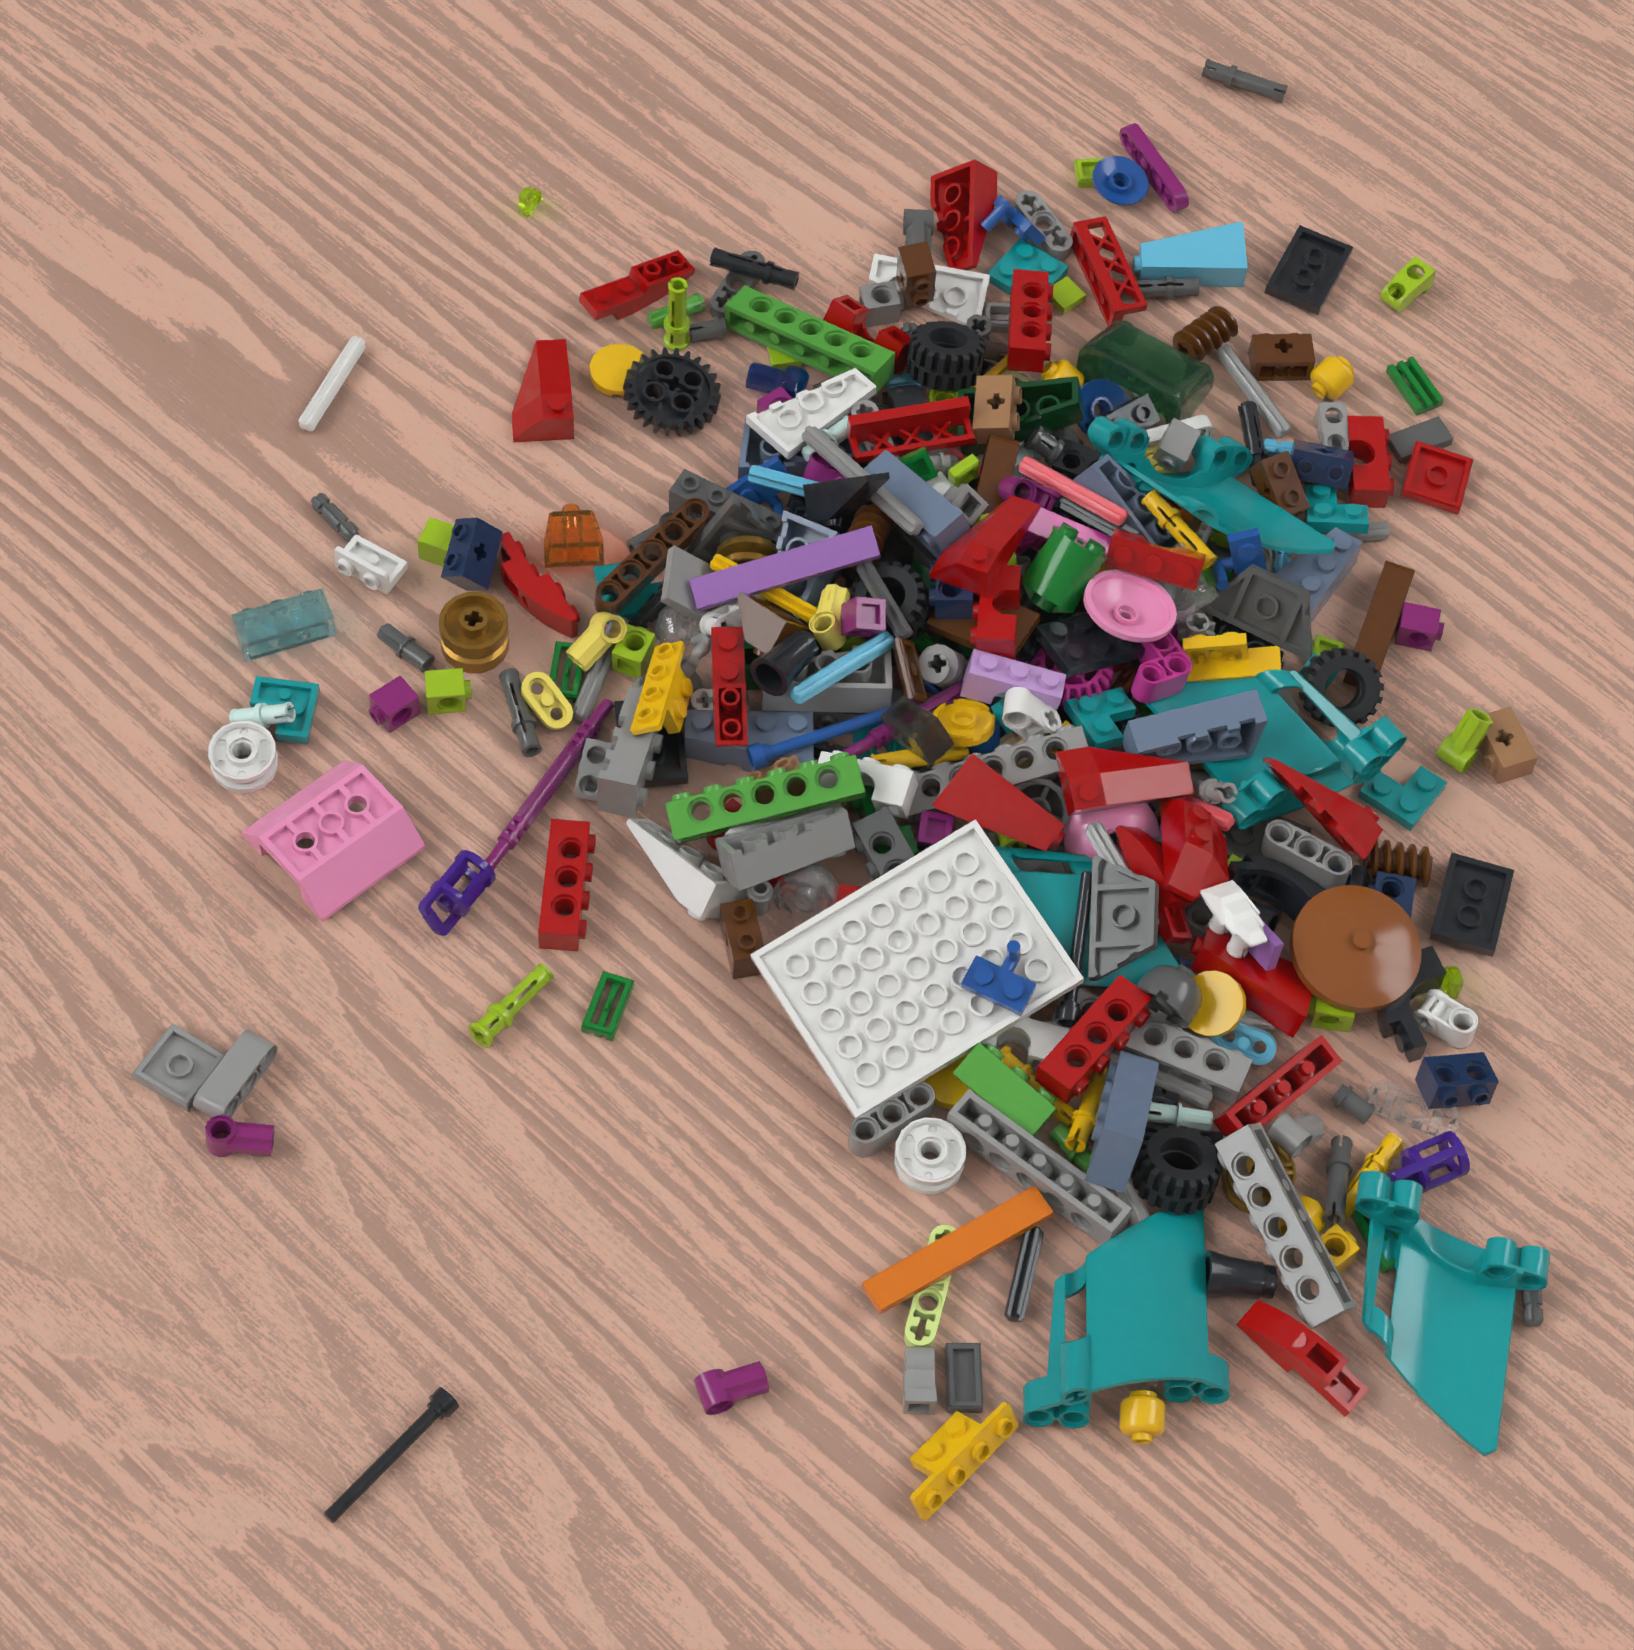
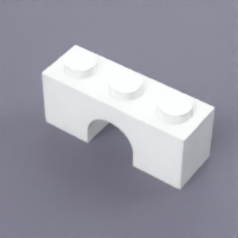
M821 751L818 764L830 761V756L842 753V751H833L832 753ZM864 757L862 760L857 759L863 784L874 787L871 800L876 812L888 807L892 816L907 819L918 787L914 772L900 764H894L892 767L883 765L869 757ZM832 773L824 774L820 779V785L824 788H832L837 784L838 777Z
M1026 1017L982 1045L986 1048L990 1043L997 1049L1006 1042L1018 1043L1027 1052L1026 1064L1032 1065L1034 1072H1037L1038 1065L1069 1032L1070 1028L1062 1027L1054 1021L1042 1022Z

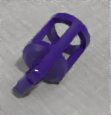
M461 850L454 858L453 864L438 881L431 885L430 891L419 903V912L431 930L437 935L446 936L461 917H465L468 914L471 905L485 888L490 887L496 880V874L491 866L474 852ZM467 863L474 864L480 869V872L476 873ZM464 875L471 882L460 893L454 888V885ZM434 901H436L437 906L442 911L451 913L444 923L431 908Z
M1446 1131L1404 1149L1401 1153L1402 1168L1387 1174L1391 1182L1397 1180L1415 1181L1422 1185V1193H1425L1468 1174L1470 1162L1461 1140L1452 1131ZM1438 1144L1439 1152L1426 1158H1422L1419 1152ZM1456 1156L1458 1158L1459 1165L1453 1159ZM1445 1166L1450 1171V1173L1431 1180L1429 1174Z

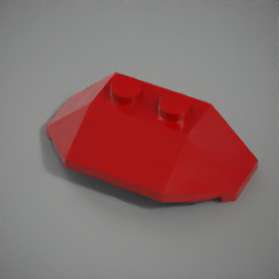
M1184 799L1163 800L1160 803L1164 888L1193 902L1200 898V890L1229 881L1226 838L1211 813L1201 805H1194Z

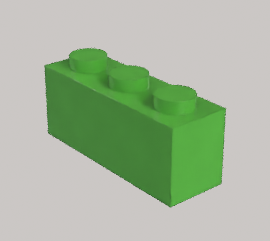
M978 1043L953 1072L954 1076L984 1101L1036 1137L1057 1113V1108L1052 1105L1056 1099L1042 1087L1038 1091L1033 1089L1027 1083L1030 1077L1016 1065L1012 1069L1006 1066L1001 1061L1005 1056L992 1044L989 1043L985 1048L981 1043Z

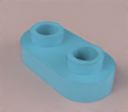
M1240 1021L1233 1030L1235 1033L1234 1039L1228 1040L1224 1036L1211 1037V1040L1216 1045L1228 1050L1234 1049L1244 1053L1246 1057L1253 1059L1252 1064L1254 1065L1269 1063L1277 1051V1042L1272 1034ZM1258 1041L1264 1042L1267 1047L1266 1050L1258 1051L1255 1048V1043Z

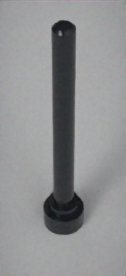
M1090 871L1081 873L1070 959L1080 973L1082 970L1091 903L1092 872ZM1079 986L1064 995V1001H1061L1060 1006L1056 1007L1054 1019L1056 1024L1073 1027L1082 1017L1080 1004L1077 1003Z
M439 1387L429 1397L428 1409L324 1512V1516L328 1521L334 1523L438 1418L442 1420L445 1416L450 1417L459 1408V1404L450 1393Z

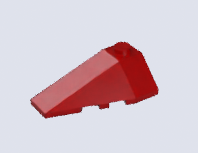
M976 159L931 176L930 204L932 210L937 213L939 222L936 225L944 238L943 250L948 267L966 271L977 267L987 230L981 223L994 210L995 205L993 202L997 199L998 172Z
M566 339L536 340L512 411L513 443L574 439V414Z
M1011 495L941 553L929 573V577L988 597L1039 512L1040 504Z
M1082 747L1055 753L1068 816L1194 794L1189 764L1185 761L1095 747Z
M1267 756L1262 760L1347 854L1361 859H1365L1369 855L1383 831L1377 823L1380 818L1369 806L1366 805L1363 808L1274 758Z

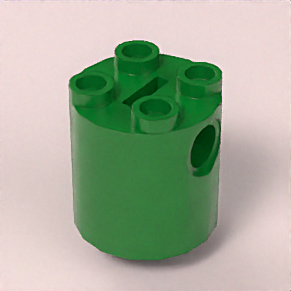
M1065 522L1060 527H1052V532L1047 542L1038 550L1021 578L1030 601L1049 613L1075 612L1084 598V591L1088 582L1094 578L1097 570L1108 559L1104 555L1106 548L1091 538L1086 542L1077 537L1079 531Z

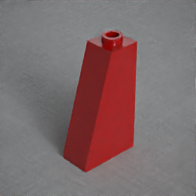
M974 754L969 756L932 804L936 809L969 822L976 819L978 824L984 828L1046 851L1049 846L1054 850L1066 835L1061 831L1065 826L1063 823Z
M1209 926L1202 937L1197 935L1189 952L1194 955L1190 969L1198 974L1204 971L1217 970L1230 975L1241 985L1246 996V1007L1286 1035L1294 1038L1307 1017L1312 993L1298 977L1293 963L1279 957L1275 969L1266 971L1249 952H1247L1245 957L1242 956L1241 958H1234L1227 952L1226 946L1232 937L1227 933L1217 934Z

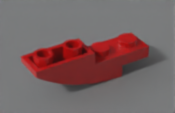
M677 250L632 266L629 276L581 292L579 302L595 321L613 315L616 320H620L669 294L668 283L675 277L687 280L694 274L695 268Z
M509 531L502 534L498 550L503 560V563H501V580L509 593L527 612L544 625L570 638L577 637L580 616L575 606H569L565 600V591L560 582L555 583L549 572L540 576L536 566L533 563L529 564L526 560V553L521 542H515Z
M711 627L715 747H748L743 628Z
M1117 826L1115 830L1119 839L1118 845L1123 852L1129 870L1137 875H1143L1155 880L1159 884L1158 919L1160 923L1158 924V932L1163 942L1185 944L1192 940L1193 936L1184 908L1193 904V902L1164 888L1162 847L1140 828Z
M1257 1300L1236 1324L1287 1373L1294 1369L1344 1417L1354 1409L1369 1390L1367 1386L1345 1367L1349 1360L1308 1327L1271 1305Z

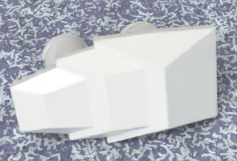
M1233 880L1200 890L1201 896L1213 913L1209 921L1210 929L1217 934H1223L1224 931L1227 933L1228 930L1232 934L1226 946L1227 952L1232 957H1245L1249 947L1267 942V937L1263 930L1264 923L1259 916L1260 911Z

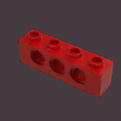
M1013 269L1010 291L1007 370L1043 373L1044 361H1050L1052 344L1046 343V341H1051L1052 323L1047 322L1052 321L1053 304H1048V302H1052L1054 285L1048 284L1049 272Z
M551 819L538 929L540 949L578 951L579 939H586L587 920L582 919V911H589L590 891H585V883L592 882L593 863L588 862V855L595 854L596 835L590 834V822ZM567 855H575V856H577V857H576V858H573V859H569V858H566L565 856H567ZM564 883H572V884H574V885L571 886V887H564V886H562V884H564ZM567 911L571 914L567 916H562L558 913Z
M1119 975L1038 1065L1035 1081L1065 1104L1074 1096L1079 1098L1088 1088L1091 1076L1095 1072L1101 1074L1111 1060L1109 1056L1114 1050L1121 1051L1131 1038L1130 1032L1135 1027L1142 1028L1151 1016L1149 1007L1152 997L1122 975ZM1117 1015L1120 1016L1123 1020L1115 1021L1111 1019L1109 1016ZM1098 1038L1103 1043L1094 1044L1089 1039ZM1078 1061L1083 1066L1074 1067L1070 1065L1068 1062Z
M1321 1035L1306 1044L1214 1119L1213 1122L1225 1137L1248 1124L1261 1123L1264 1126L1343 1062V1060L1324 1036Z

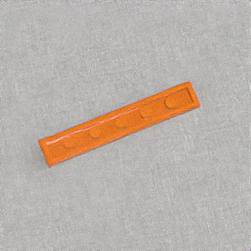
M1034 1185L862 1282L861 1287L878 1313L882 1314L1052 1218L1054 1211Z

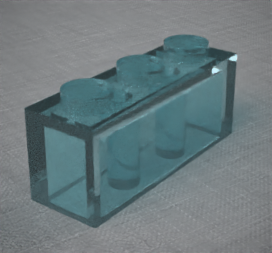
M323 588L305 591L300 595L284 600H274L269 604L253 609L246 608L239 613L231 615L234 633L245 662L336 635L334 617Z

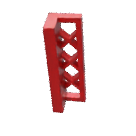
M1103 216L1073 222L1070 236L1073 240L1072 249L1109 330L1121 328L1124 315L1146 311V300L1107 217ZM1101 227L1105 235L1101 239L1092 235L1089 229ZM1103 248L1112 252L1115 256L1113 261L1102 257L1099 253L1100 250ZM1112 270L1124 275L1125 280L1123 283L1111 278L1110 273ZM1122 293L1134 297L1136 302L1124 305L1120 296Z
M968 396L849 415L847 420V438L854 461L856 463L873 461L884 450H888L897 457L907 455L924 446L927 451L975 444V436L969 420L971 405ZM963 425L965 435L954 436L948 433L947 430L953 426ZM929 431L936 435L930 441H924L917 436L920 432ZM899 436L906 440L900 446H894L887 441L890 437ZM869 441L875 444L876 447L870 451L860 452L857 443Z

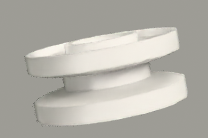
M251 721L232 722L221 727L213 735L208 745L211 772L216 782L226 790L235 793L255 792L264 788L272 781L277 772L278 754L276 743L271 733L261 724ZM242 755H248L245 759L238 758Z
M924 1117L909 1123L901 1130L896 1141L894 1168L899 1179L909 1189L921 1194H938L949 1190L959 1181L964 1170L966 1144L962 1134L951 1123L940 1118ZM926 1152H932L936 1154L938 1157L933 1160H928L924 1158L922 1154Z

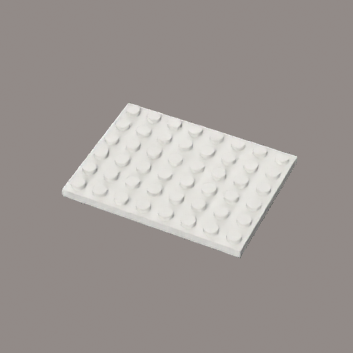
M976 819L750 954L755 966L855 1119L907 1089L909 1090L919 1082L971 1052L978 1043H986L1084 983L1083 976ZM1012 940L1020 943V961L1013 973L1036 983V989L1022 1016L961 988V982L976 955L1001 967L1007 956V944Z

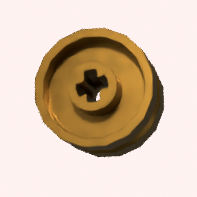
M465 592L454 596L444 605L439 614L440 645L445 660L451 666L463 668V672L483 673L494 669L504 661L509 651L508 614L500 601L494 596L483 592Z

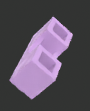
M974 649L965 670L960 696L991 705L994 696L997 694L1006 693L1007 690L1013 687H1023L1057 711L1062 700L1066 674Z

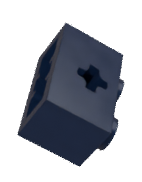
M1294 439L1290 457L1299 480L1347 490L1354 464L1353 451Z
M479 518L456 519L447 555L444 559L441 578L466 591L488 590L503 531Z

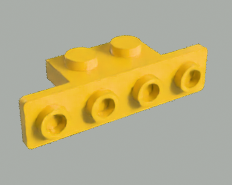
M1227 632L1216 636L1198 634L1191 638H1182L1183 650L1192 662V669L1186 682L1253 678L1258 673L1266 670H1281L1280 647L1248 648L1246 633Z
M683 641L667 642L654 648L630 728L633 735L660 731L663 725L668 734L681 731L684 718L687 716L688 703L693 695L692 682L689 678H686L680 667L686 647Z
M1002 1402L981 1424L956 1411L909 1458L915 1469L929 1476L910 1496V1500L919 1518L927 1521L1019 1427L1010 1404Z

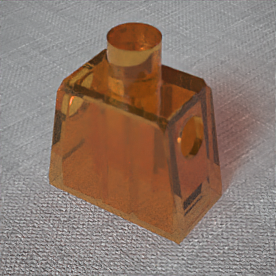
M570 503L563 506L562 511L549 513L544 537L545 568L604 565L603 537L593 511L580 510L578 505Z

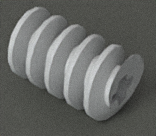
M940 644L926 648L918 659L921 675L924 680L943 690L964 679L965 670L969 663L962 654Z

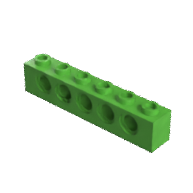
M746 285L725 304V323L727 329L833 377L856 368L877 386V393L894 376L895 352Z
M842 752L830 756V761L818 764L817 760H810L798 764L799 769L786 772L785 768L768 771L765 778L754 780V776H747L735 780V785L723 788L722 784H716L703 788L704 793L691 796L690 792L673 795L671 797L672 801L666 802L665 805L674 841L679 845L719 835L733 827L774 821L835 804L865 798L867 796L856 755L849 756V752ZM824 774H835L838 777L837 784L832 788L822 787L820 779ZM795 781L803 782L806 785L805 792L800 796L790 795L788 788L791 783ZM763 789H769L774 792V798L769 804L764 805L757 802V795ZM732 797H738L742 800L741 809L733 813L725 810L727 800ZM698 806H709L711 812L707 819L700 821L694 818V810Z

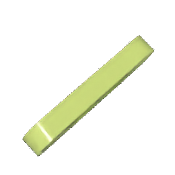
M950 1225L937 1226L930 1234L928 1245L956 1229ZM952 1274L914 1295L904 1331V1341L907 1347H932ZM924 1296H931L937 1301L938 1306L932 1311H926L919 1306L918 1301ZM920 1319L927 1321L924 1331L925 1336H923L922 1341L915 1339Z

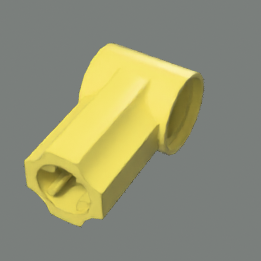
M837 584L826 585V588L822 590L817 613L809 621V629L824 651H836L846 641V636H841V604L847 602L851 594L847 588L840 587Z
M608 612L596 613L591 618L589 627L566 651L568 657L583 671L587 672L612 644L623 640L627 632L624 619ZM611 620L612 630L605 635L604 625Z

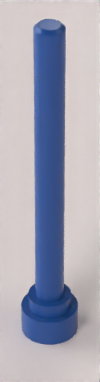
M889 706L769 746L766 743L761 745L758 742L746 747V755L752 770L755 771L767 767V763L772 762L774 757L895 718V711L893 707Z

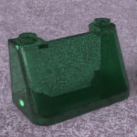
M1122 320L1114 321L1087 341L1079 351L1076 368L1084 375V384L1094 379L1107 378L1139 396L1148 393L1157 414L1161 413L1164 416L1166 424H1169L1173 418L1179 421L1190 418L1212 390L1214 383V374L1208 364L1190 357L1134 327L1131 323Z

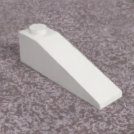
M628 818L627 826L677 901L688 909V914L693 918L704 921L706 918L720 919L721 903L743 900L748 896L747 889L739 891L723 876L721 867L706 860L708 853L701 849L696 850L690 846L677 845L672 832L650 819Z

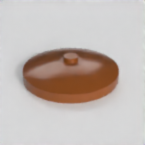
M1342 885L1320 892L1302 908L1294 921L1290 934V955L1298 977L1318 999L1340 1010L1365 1013L1384 1009L1398 1001L1407 992L1419 972L1422 956L1421 943L1414 923L1405 910L1393 899L1368 887Z

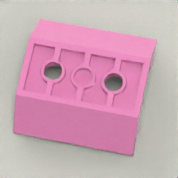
M346 760L241 832L242 836L261 856L269 853L297 883L301 890L302 901L322 922L426 849L423 840L403 806L363 764ZM355 802H361L366 805V808L361 812H353L349 809V806ZM302 839L314 841V845L308 849L299 848L297 843Z

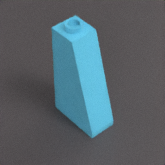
M1243 222L1141 243L1139 254L1133 256V273H1138V280L1165 279V276H1172L1173 279L1198 277L1199 286L1243 287L1248 269Z

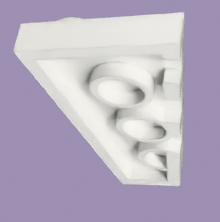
M874 254L868 285L894 281L897 292H900L896 278L897 258ZM934 265L936 269L934 301L921 307L962 325H967V319L973 315L982 316L990 275Z
M854 368L822 382L819 388L812 391L803 390L796 393V397L784 403L778 401L769 405V409L759 414L755 411L746 415V424L786 459H790L808 445L802 439V434L807 426H815L820 431L823 429L828 430L843 419L844 416L851 413L852 406L858 401L868 400L875 395L877 386Z

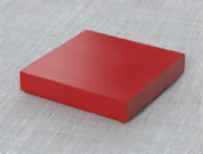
M1416 440L1413 445L1400 496L1458 515L1474 459Z

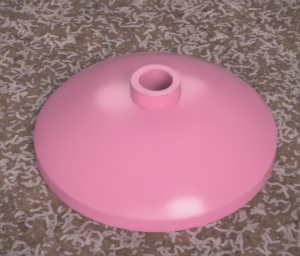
M1120 569L1107 570L1096 574L1088 582L1084 591V605L1093 621L1102 630L1121 640L1136 643L1159 640L1171 631L1176 621V606L1171 596L1161 585L1145 576Z
M1147 803L1069 816L1068 824L1063 829V832L1066 834L1063 838L1065 853L1086 855L1092 860V857L1098 856L1085 833L1090 823L1100 821L1109 835L1112 832H1116L1115 828L1122 825L1140 828L1152 838L1160 836L1159 824L1154 812ZM1116 843L1115 846L1125 861L1123 852L1120 850L1118 843Z

